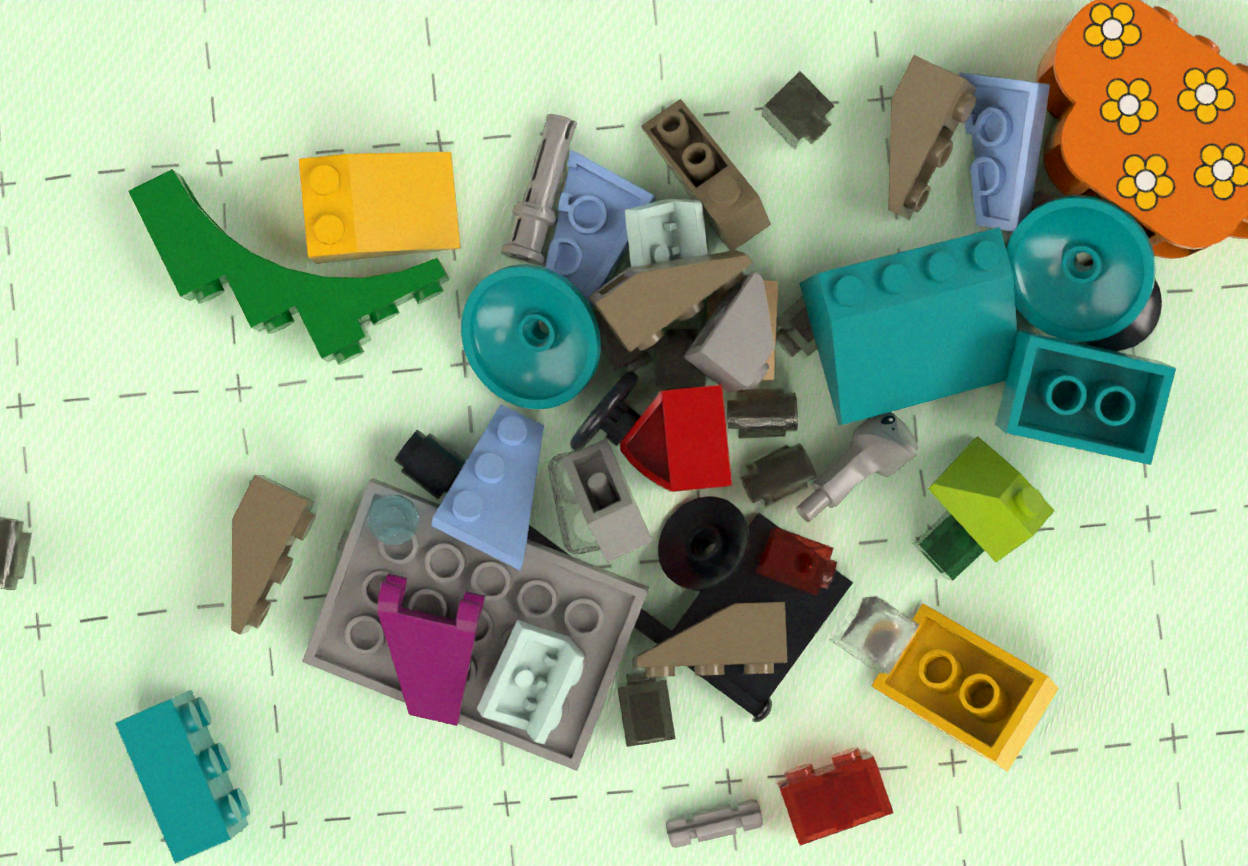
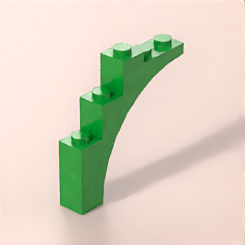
M173 169L128 191L180 297L188 301L196 299L198 304H201L223 294L225 290L222 285L229 283L250 327L259 332L266 329L268 334H273L293 324L295 321L292 315L299 312L321 359L327 362L335 359L337 364L341 365L359 357L364 353L362 345L372 341L363 323L371 320L373 326L384 323L400 313L397 306L415 298L417 304L426 302L444 291L441 284L450 280L443 264L438 258L403 271L364 278L323 277L285 268L252 253L229 237L201 207L183 176Z

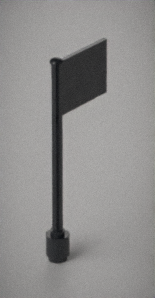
M418 429L412 434L394 459L397 464L403 467L401 473L438 500L444 493H448L467 461L433 434L429 433L426 436ZM758 513L749 524L750 544L747 556L739 570L728 581L713 589L700 591L672 630L642 608L634 628L658 644L731 604L785 602L787 663H774V673L744 674V664L724 665L725 675L700 676L753 715V722H761L770 714L772 709L770 696L853 584L851 580L761 513ZM529 525L527 539L570 555ZM687 666L689 669L695 672L694 666Z

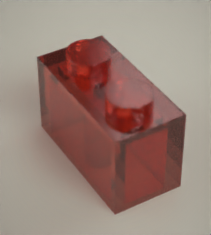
M854 747L832 755V764L814 769L813 764L808 763L784 772L786 780L777 782V786L799 846L894 813L875 757L870 751L861 753L859 747Z

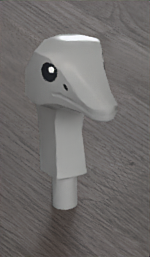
M892 412L866 419L853 430L852 440L848 449L832 466L811 483L815 491L796 507L798 514L809 523L827 506L829 508L837 507L859 482L871 474L877 473L885 477L895 474L908 461L913 460L917 456L916 451L919 447L910 429Z

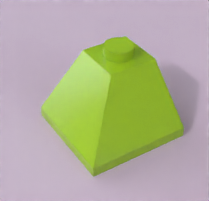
M979 436L974 438L928 488L995 563L1032 538L1055 511L1042 494L1018 470Z

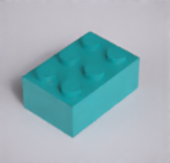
M1018 330L995 425L1007 434L1151 465L1176 368L1158 360Z
M192 690L115 723L174 864L231 840L249 825L246 819L250 815L247 799L240 788L233 789L226 772L231 769L229 757L220 742L214 744L207 727L212 723L209 710L201 697L195 699Z

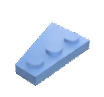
M500 404L434 514L431 526L521 571L544 425Z

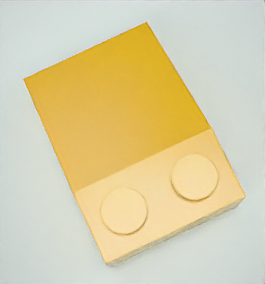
M451 152L356 153L299 159L308 258L316 264L461 249Z
M924 603L920 606L871 685L880 693L1006 772L1011 768L1059 689L1048 675Z

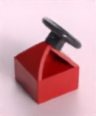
M628 371L609 390L570 440V446L573 450H582L598 431L602 429L607 434L605 438L616 447L620 444L621 453L637 471L652 483L668 492L732 486L722 385L663 390L645 412L640 415L624 402L638 382V375L634 371Z

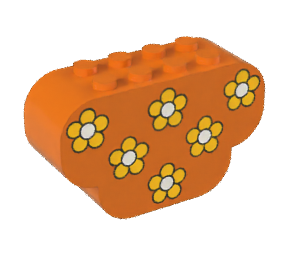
M1093 0L1086 4L1060 31L1044 53L1037 69L1036 82L1050 84L1046 110L1057 119L1046 137L1043 148L1044 167L1050 181L1065 196L1084 195L1097 197L1125 210L1143 228L1150 240L1154 256L1159 258H1184L1213 246L1227 237L1248 239V66L1241 63L1234 65L1219 54L1220 48L1213 41L1202 35L1192 36L1178 26L1179 20L1171 12L1162 7L1154 6L1152 8L1141 0Z

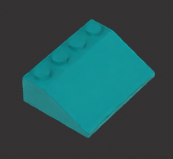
M1000 227L820 272L799 283L839 426L1006 381L1017 338L1014 277Z

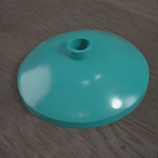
M1072 195L1059 197L1041 204L1019 223L1011 235L1006 248L1014 277L1016 308L1033 326L1059 339L1087 342L1104 339L1120 332L1140 315L1154 287L1156 274L1155 257L1145 231L1129 213L1101 198ZM1077 254H1089L1093 259V264L1090 266L1081 265L1077 260Z
M518 264L501 268L484 278L473 289L464 306L461 320V337L467 360L480 381L491 392L506 402L528 409L557 407L578 395L594 376L601 352L598 322L590 304L579 289L555 271L530 264ZM539 321L547 325L549 334L544 333L540 329Z

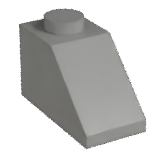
M756 271L749 273L738 284L729 289L684 355L686 360L718 385H722V388L728 393L747 389L748 387L752 389L758 385L769 369L766 360L775 348L764 280L761 275Z
M607 438L561 459L586 523L607 563L653 542Z

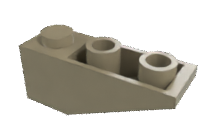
M913 55L891 99L888 210L910 220L914 212H919L925 205L931 190L928 183L936 167L941 168L947 162L953 149L951 138L959 122L963 124L970 117L976 103V97L973 95L977 89L965 78L916 55Z
M681 99L641 126L643 132L690 199L701 201L705 220L730 251L736 250L771 225L759 195Z
M738 250L629 267L588 296V298L622 346L630 352L636 347L642 351L658 342L664 335L662 329L677 318L680 321H685L698 313L705 305L702 300L717 289L720 292H724L738 284L745 277L743 270L753 264L747 254Z
M254 475L232 518L231 631L239 635L249 632L251 626L258 629L263 623L271 607V602L265 599L273 583L281 585L286 578L294 561L293 558L288 556V553L296 538L301 541L305 539L316 517V514L310 512L315 501L264 475Z
M785 602L728 605L632 658L633 668L645 667V677L675 676V666H694L695 676L725 675L724 665L744 664V674L774 673V663H787Z

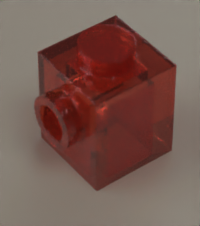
M779 527L772 528L755 575L809 595H818L820 587L827 589L833 578L837 561L830 558L834 548Z

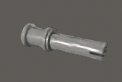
M547 114L542 138L537 149L523 200L518 201L517 205L513 207L512 213L516 218L508 244L502 245L501 253L503 255L529 264H543L545 257L541 254L548 227L555 224L556 217L552 207L567 159L571 139L577 127L576 121L557 114Z

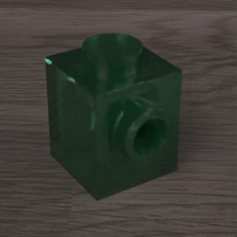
M948 510L912 543L945 579L951 581L957 578L984 552V549Z

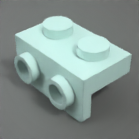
M668 198L625 210L631 267L708 255L705 220L701 201Z
M517 620L477 710L484 718L526 730L534 742L544 744L550 731L554 730L561 720L562 705L571 686H574L581 677L584 655L570 637Z

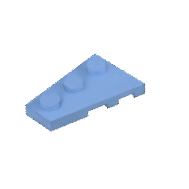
M959 72V76L965 78L977 88L973 95L976 97L974 109L965 122L966 134H972L975 158L970 166L976 225L991 228L1000 227L1001 230L1014 232L1019 223L1031 212L1050 84Z
M570 149L567 163V178L564 191L561 192L559 200V215L554 238L550 242L545 268L555 271L569 280L584 295L593 309L594 305L588 296L609 282L629 248L625 210L653 203L656 201V197Z

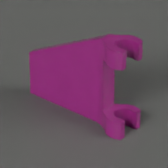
M388 573L386 582L383 581L380 587L378 615L408 713L412 716L457 726L485 595L465 591L464 598L460 600L457 619L455 620L401 607L405 595L407 577Z

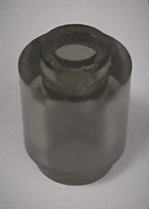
M783 388L736 391V400H727L728 429H737L738 439L785 437L786 432H797L798 408L796 392L784 393Z
M798 443L792 447L785 444L744 464L747 474L741 476L740 480L751 503L753 504L760 500L763 506L768 508L807 489V483L816 479L817 476L805 449Z
M0 517V589L17 590L18 579H24L32 532L23 530L24 521Z

